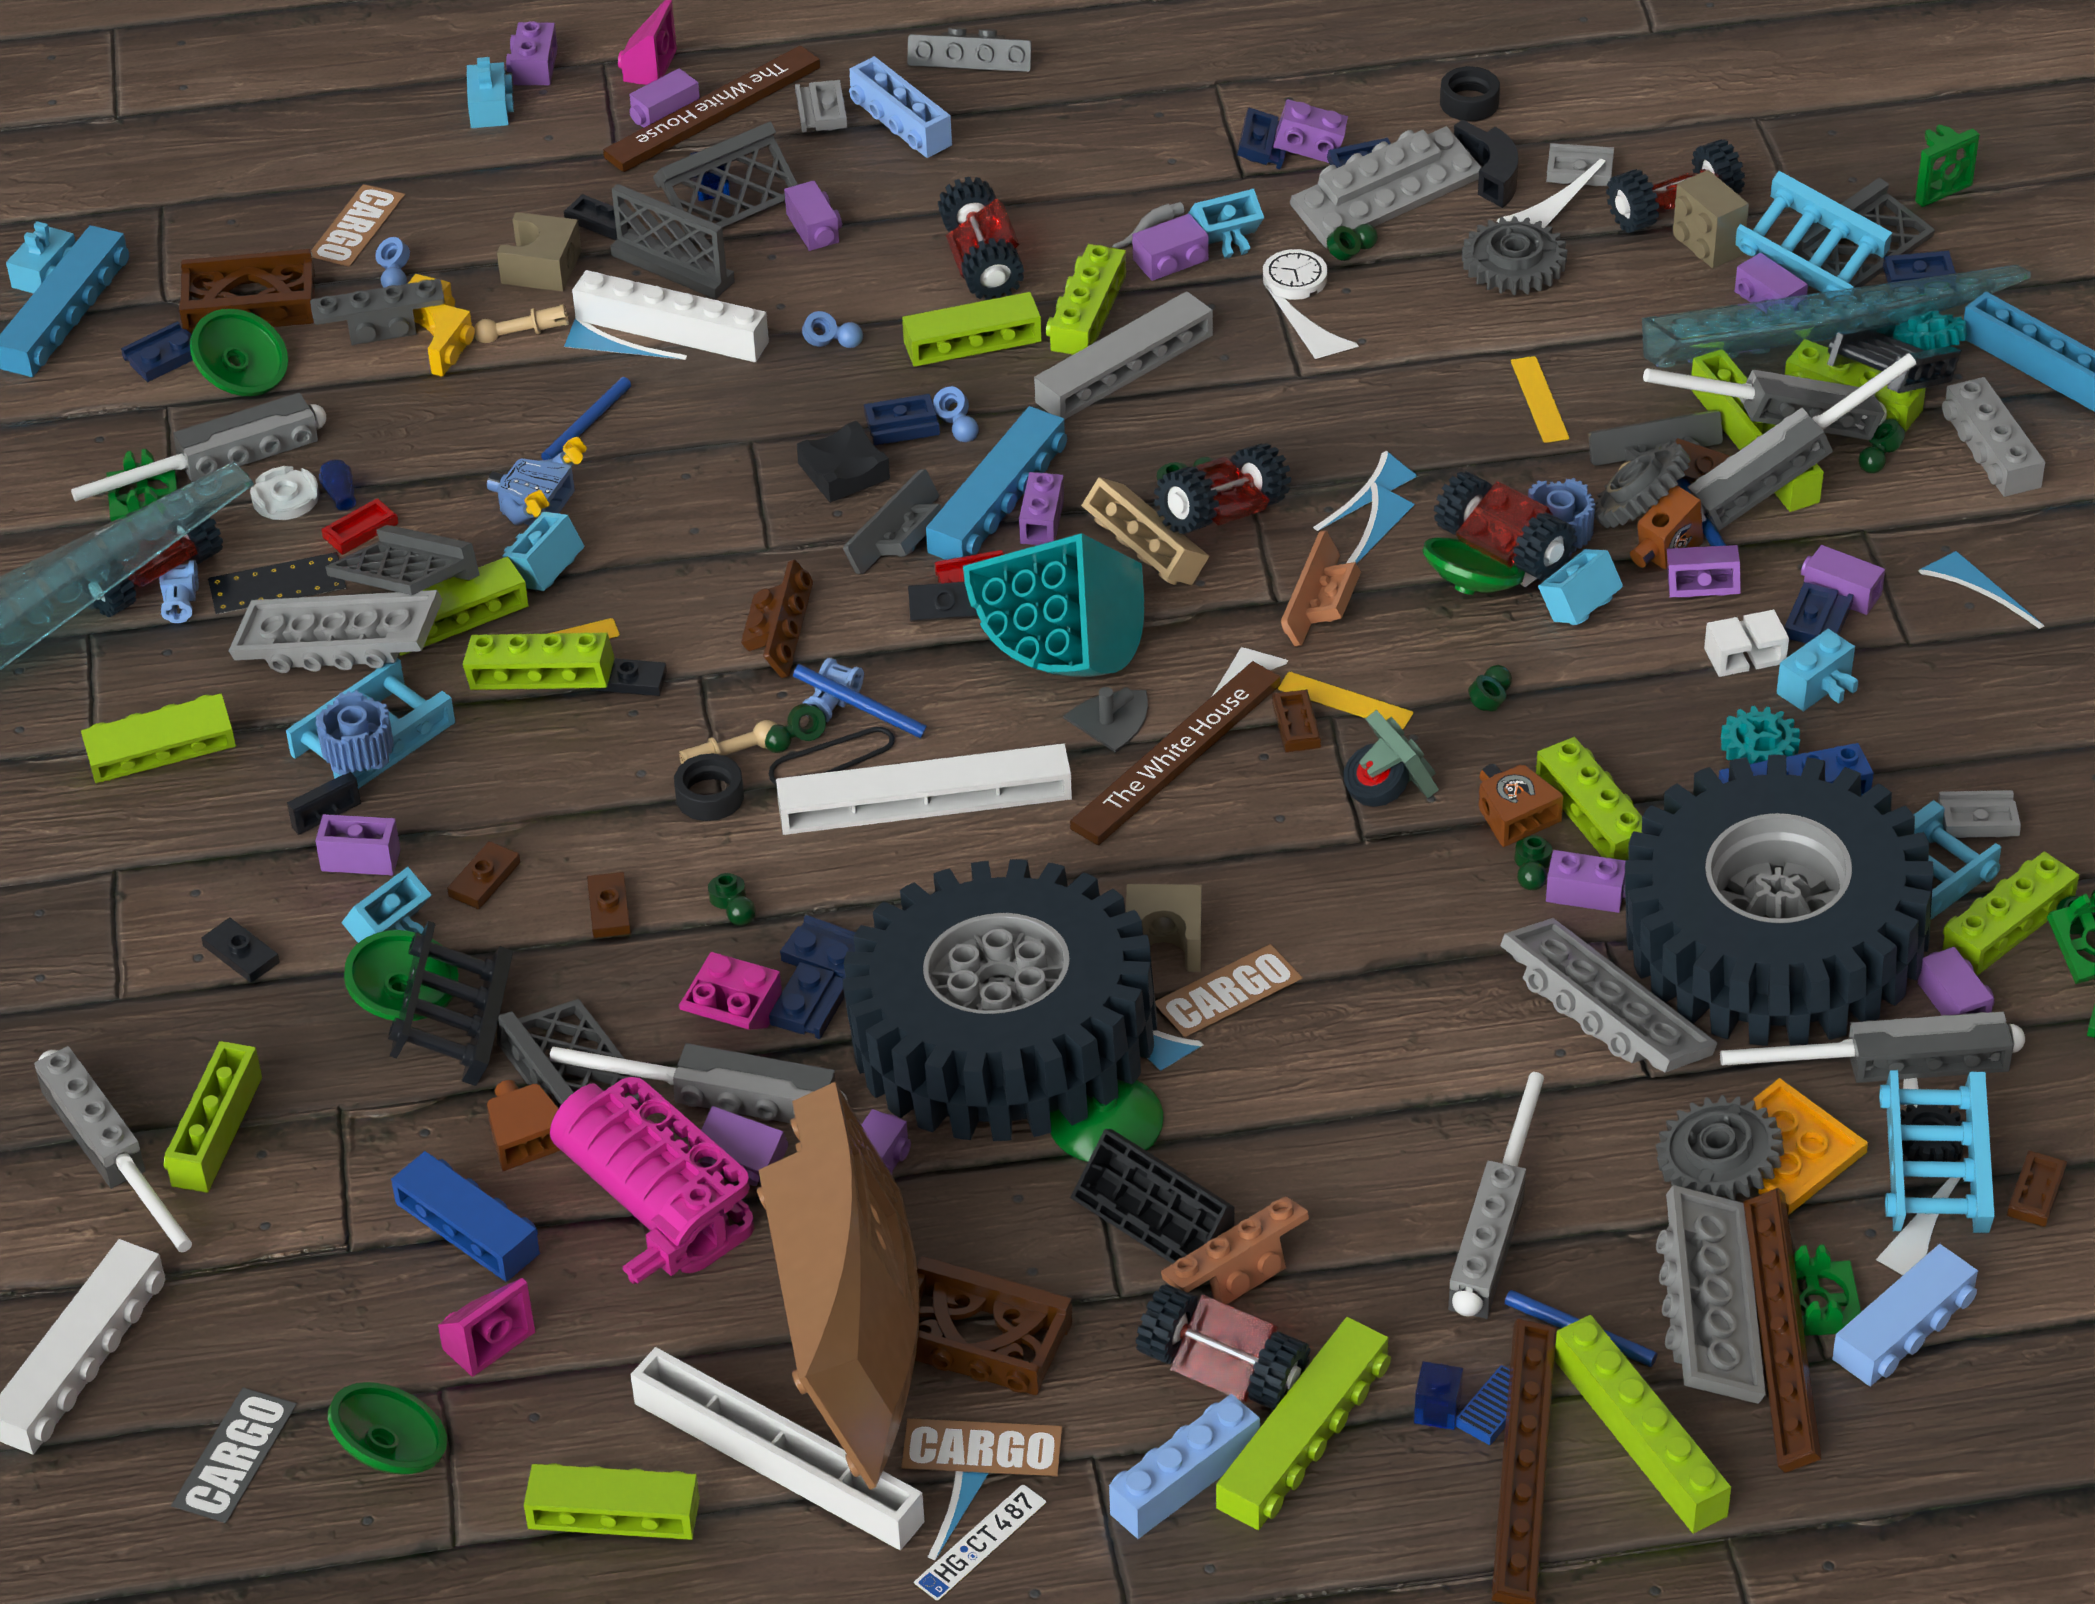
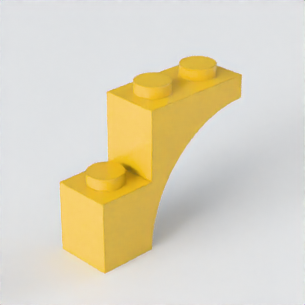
M415 273L408 284L422 280H434L435 278ZM441 280L445 303L413 309L414 321L433 335L432 342L427 348L431 374L444 376L448 369L457 362L464 348L473 341L475 329L472 326L470 311L455 307V299L452 297L450 282Z

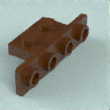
M795 559L788 562L782 584L770 589H762L754 594L741 643L749 652L765 646L763 656L781 678H785L790 674L813 585L809 572L803 569Z

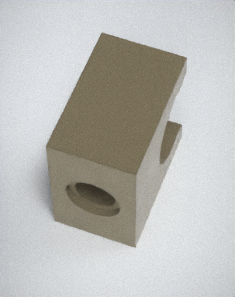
M516 212L513 217L516 246L500 245L497 251L501 284L563 292L582 251L578 220Z
M1127 884L1126 912L1135 910L1142 920L1143 935H1148L1150 946L1155 943L1166 942L1180 947L1185 952V968L1187 972H1201L1202 885Z

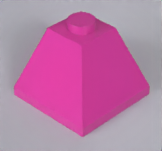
M664 0L632 35L625 49L620 51L618 67L622 69L623 82L648 85L665 75L677 50L672 0Z
M523 1278L469 1302L458 1311L450 1313L444 1321L438 1324L442 1349L472 1377L535 1333L528 1284Z

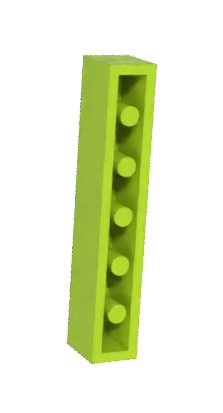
M1723 349L1693 358L1691 376L1744 384L1747 381L1746 376ZM1691 390L1708 411L1717 410L1721 413L1722 429L1739 450L1776 426L1774 424L1751 421L1738 397ZM1816 463L1774 493L1789 512L1820 503L1824 471Z
M1586 1316L1557 1330L1554 1361L1689 1530L1694 1534L1728 1517L1731 1494L1729 1483L1593 1316Z
M1346 1317L1217 1482L1216 1509L1258 1531L1268 1518H1275L1282 1507L1284 1497L1290 1489L1296 1490L1304 1478L1305 1470L1312 1460L1317 1462L1322 1457L1328 1439L1334 1432L1337 1434L1341 1432L1347 1422L1351 1409L1355 1404L1360 1406L1364 1402L1376 1377L1381 1378L1386 1373L1391 1362V1356L1388 1355L1389 1337Z

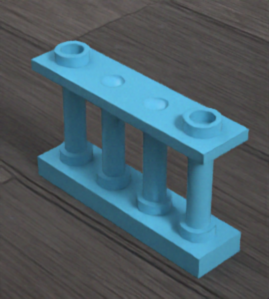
M1778 171L1771 185L1770 197L1774 198L1773 203L1753 230L1742 224L1739 225L1735 245L1749 256H1754L1761 252L1812 288L1822 292L1828 300L1834 303L1840 302L1848 307L1852 302L1854 288L1849 282L1869 254H1876L1881 258L1885 256L1890 249L1892 232ZM1790 207L1801 213L1802 217L1780 246L1764 236L1784 208ZM1819 223L1831 231L1811 259L1807 261L1792 253L1811 225ZM1841 238H1847L1858 244L1859 247L1836 277L1821 269V266Z
M398 658L395 663L384 664L383 667L376 669L342 692L346 694L347 691L354 693L355 690H358L363 696H367V699L374 698V702H381L391 694H394L414 709L400 719L389 712L394 740L392 753H388L389 763L381 769L370 767V770L364 768L362 772L359 770L352 772L357 778L358 789L455 723L452 698L441 691L429 700H425L404 684L401 660ZM335 698L286 730L290 754L293 758L296 759L309 749L323 758L316 726V715L320 714L323 709H327L328 704L333 705V701H336ZM333 772V774H334V779L337 778V777H339V776H341V775H339V774Z
M1934 800L1914 814V834L1924 832L1929 843L1936 842L1967 865L1954 873L1929 855L1928 861H1933V876L1942 882L1932 890L1931 919L1982 881H1992L2000 870L1999 859L2001 853V846L1995 843L1979 855L1943 830L1944 826L1942 823L1945 808Z
M1890 1070L1886 1085H1880L1879 1102L1880 1108H1887L1891 1193H1886L1885 1214L1886 1217H1892L1893 1231L1902 1230L1906 1213L1965 1214L1966 1218H1972L1973 1233H1989L1995 1215L1986 1073L1969 1072L1965 1086H1960L1959 1090L1899 1089L1898 1070ZM1900 1105H1959V1109L1966 1110V1122H1962L1961 1126L1901 1125ZM1902 1141H1961L1962 1145L1968 1146L1969 1158H1964L1963 1162L1903 1161ZM1904 1177L1963 1178L1964 1182H1970L1971 1194H1966V1198L1905 1197Z

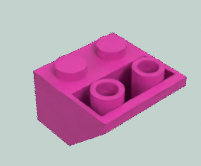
M710 952L680 1002L679 1008L686 1012L749 1030L768 1028L770 1025L769 1014L782 993L780 971Z

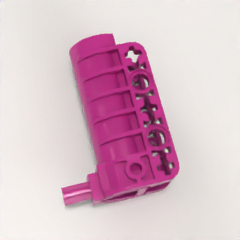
M627 1077L605 1091L595 1083L588 1084L571 1094L559 1107L550 1128L552 1142L650 1230L646 1234L647 1250L623 1266V1271L628 1275L631 1283H640L660 1268L670 1276L679 1270L683 1273L698 1272L752 1235L754 1230L753 1215L749 1206L741 1200L748 1194L750 1189L748 1172L644 1080L637 1077ZM628 1092L632 1095L638 1093L639 1101L642 1105L639 1107V1102L631 1095L625 1098V1094ZM654 1113H661L666 1116V1119L660 1123H654L650 1119L647 1120V1117ZM672 1127L674 1128V1133L677 1134L680 1138H685L688 1136V1143L691 1147L690 1150L688 1148V1145L683 1140L678 1139L674 1141V1134L670 1130ZM703 1157H712L716 1160V1163L710 1167H704L698 1160ZM724 1177L732 1183L738 1180V1185L727 1184L725 1186ZM728 1212L729 1217L736 1223L743 1220V1225L740 1227L736 1224L729 1226V1219L725 1213Z

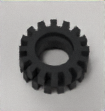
M1906 1105V1111L1903 1109L1900 1111L1901 1125L1961 1126V1123L1965 1121H1960L1961 1115L1958 1111L1950 1114L1951 1106L1944 1105L1943 1109L1938 1108V1105H1918L1917 1108L1914 1105ZM1902 1141L1903 1161L1957 1162V1160H1961L1964 1145L1961 1144V1141Z

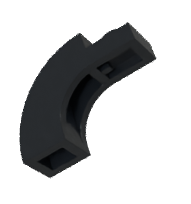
M1462 119L1454 125V135L1476 162L1482 166L1479 169L1478 195L1503 208L1511 201L1517 188L1519 160L1517 148L1512 139L1499 128L1494 127L1485 132Z

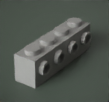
M1982 377L1947 386L1946 399L1942 403L1944 417L1946 420L1951 421L1958 432L1960 440L1968 445L1975 461L1980 463L1987 472L1991 484L1996 485L2003 497L2041 488L2045 461L1986 378Z

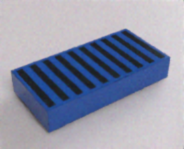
M1501 1365L1456 1417L1457 1428L1489 1446L1505 1429L1510 1369Z

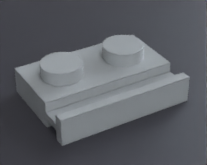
M840 80L809 83V87L801 88L800 84H795L802 132H807L806 128L814 127L816 131H832L847 128V117Z
M1550 143L1546 182L1571 184L1599 159H1603L1606 162L1585 185L1607 186L1608 181H1611L1610 178L1612 177L1614 147Z
M2013 790L1939 792L1938 803L1945 808L1942 823L1943 829L1957 838L2019 836L2021 823L2016 802L2013 800Z

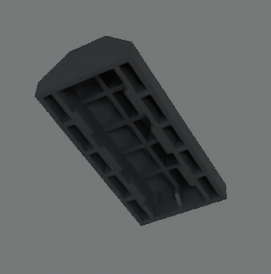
M1104 1129L1070 1197L1172 1264L1235 1226V1207L1113 1129Z

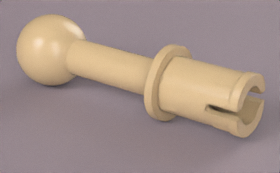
M562 304L538 311L532 308L531 316L498 323L491 319H482L474 326V337L481 343H490L501 335L533 328L536 334H540L541 330L569 325L568 314L564 312L566 308Z
M771 720L760 721L755 725L752 732L719 743L713 737L708 738L707 743L679 751L681 764L687 759L700 754L714 753L725 756L756 745L766 748V735L776 723Z

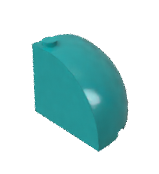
M1081 533L963 566L968 599L971 607L976 609L981 620L980 626L991 641L1013 659L1034 669L1055 675L1092 677L1120 671L1134 657L1140 643L1144 623L1142 563Z

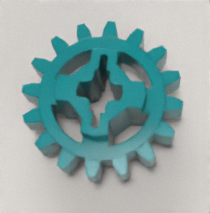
M1927 311L1925 314L1910 316L1908 321H1901L1893 333V338L1925 351L1959 345V341H1965L1967 336L1965 320H1962L1961 316L1953 318V314L1941 315L1939 311Z
M1751 706L1750 713L1739 709L1737 710V717L1728 716L1726 725H1722L1721 750L1727 751V760L1747 757L1749 764L1768 760V755L1793 756L1799 753L1800 729L1794 728L1795 721L1793 718L1783 720V711H1779L1774 715L1771 714V709L1767 706L1763 712H1758L1755 706Z

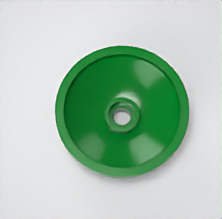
M239 309L213 311L198 322L191 335L190 351L197 369L210 383L223 391L239 396L262 395L274 389L286 373L288 353L283 339L267 321L253 313Z
M1431 538L1425 541L1422 549L1427 562L1445 580L1455 584L1457 591L1473 595L1475 591L1491 593L1510 589L1522 583L1525 572L1517 568V563L1513 559L1475 543L1451 538Z
M405 930L379 932L364 938L350 951L344 968L345 985L354 1001L371 1014L387 1020H394L395 1017L399 1018L413 960V955L408 954V950L416 932ZM432 939L431 942L441 945L440 943ZM430 957L427 958L426 971L458 982L457 967ZM423 985L420 987L418 996L419 999L444 1008L448 1006L454 997ZM414 1013L413 1021L426 1019L427 1017Z
M1117 1079L1119 1094L1117 1100L1115 1098L1105 1106L1098 1102L1096 1098L1093 1097L1092 1099L1087 1096V1119L1071 1125L1059 1109L1051 1112L1050 1134L1063 1151L1085 1162L1089 1161L1104 1129H1113L1147 1151L1156 1142L1163 1127V1109L1158 1097L1147 1085L1139 1080L1129 1084Z
M374 1382L355 1383L337 1392L329 1406L328 1422L339 1444L356 1460L373 1469L399 1475L424 1472L434 1467L441 1460L446 1450L447 1434L439 1417L423 1401L402 1389Z

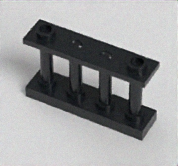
M1891 322L1837 332V335L1832 338L1828 347V354L1830 356L1827 365L1834 367L1859 362L1879 371H1884L1910 353L1915 359L1916 365L1890 382L1887 389L1898 393L1951 382L1962 350L1952 346L1925 351L1892 338L1896 324Z
M428 921L422 934H414L409 946L408 954L413 955V960L399 1018H394L388 1033V1039L393 1041L390 1057L397 1059L407 1041L460 1060V1064L465 1066L462 1082L476 1086L489 1064L513 951L499 946L493 958H486L485 961L431 942L436 923ZM430 957L478 974L479 979L484 980V984L477 989L426 971L427 958ZM421 985L473 1003V1007L478 1009L477 1015L473 1014L470 1017L419 999ZM414 1013L467 1031L466 1036L471 1037V1042L462 1045L411 1027Z

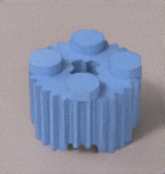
M1575 478L1571 480L1566 479L1564 484L1557 481L1555 484L1550 482L1547 485V481H1537V485L1533 484L1532 488L1528 489L1524 525L1529 527V520L1532 517L1537 519V514L1549 513L1575 528L1576 532L1573 535L1577 536V542L1572 545L1581 549L1582 545H1587V541L1591 540L1594 528L1595 504L1594 498H1591L1592 495L1587 494L1588 485H1582V481L1576 482Z
M355 690L354 693L347 691L346 694L339 693V696L335 698L336 701H333V705L328 704L327 709H323L320 714L316 715V726L323 758H325L326 763H330L332 771L339 775L347 774L350 771L355 772V770L362 772L364 768L370 770V767L373 769L383 768L389 763L388 753H392V748L394 747L387 705L380 703V701L374 702V698L367 699V696H363L358 690Z

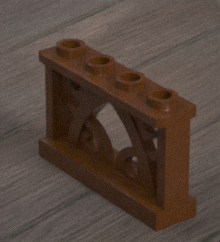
M310 249L185 259L181 261V301H179V311L183 329H186L191 334L204 316L221 309H239L253 313L267 321L272 327L314 324L310 300L314 299L315 269ZM259 283L268 288L257 295L237 296L229 293L230 290L240 284ZM304 287V291H296ZM192 297L199 298L202 300H192Z
M921 1256L917 1264L919 1304L923 1296L928 1295L933 1297L934 1307H919V1318L931 1317L935 1318V1320L930 1319L919 1324L915 1361L932 1365L939 1370H949L967 1375L977 1381H987L1008 1387L1014 1392L1038 1395L1041 1383L1064 1335H1067L1071 1328L1072 1298ZM958 1304H959V1305L966 1306V1307H964V1308H959V1307H958ZM980 1311L993 1314L995 1324L1004 1334L976 1343H968L959 1334L951 1320L969 1318ZM1004 1318L1011 1319L1012 1325L1006 1322ZM1041 1328L1048 1330L1042 1344L1032 1337ZM924 1329H925V1330L930 1331L931 1333L923 1332V1331H920V1330H924ZM1022 1343L1030 1347L1035 1353V1359L1031 1363L1023 1361L1024 1353L1020 1346ZM1012 1356H1019L1022 1360L1013 1358Z

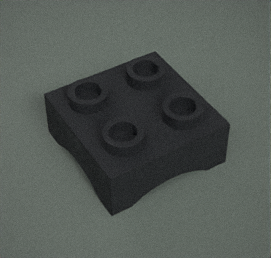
M857 420L847 423L842 429L826 438L818 440L807 439L797 443L798 464L830 503L890 479L889 458L871 443Z

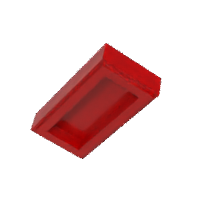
M376 498L321 530L323 538L344 555L378 536L377 529L386 525L396 526L399 523L397 514Z

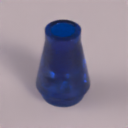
M339 459L330 460L323 464L320 468L319 481L335 502L337 509L345 511L354 507L356 499L350 466Z

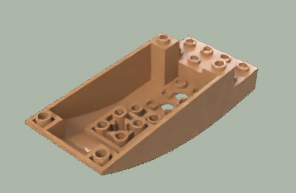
M833 1082L792 1101L795 1118L790 1121L794 1133L800 1141L795 1144L797 1152L758 1170L761 1187L757 1188V1194L767 1212L797 1367L796 1370L792 1371L794 1382L802 1395L809 1394L847 1453L845 1454L846 1461L853 1476L858 1477L861 1475L871 1490L877 1486L890 1455L912 1380L919 1331V1280L913 1240L901 1190L836 1082Z

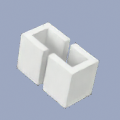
M1775 610L1744 615L1743 621H1739L1737 617L1707 623L1704 649L1719 677L1749 671L1750 665L1743 652L1748 653L1755 669L1780 665V662L1787 658L1789 637Z

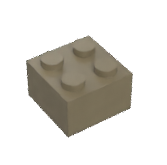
M1706 170L1677 183L1673 235L1712 269L1744 255L1740 248L1735 245L1736 233L1740 224L1747 227L1749 203L1712 172Z

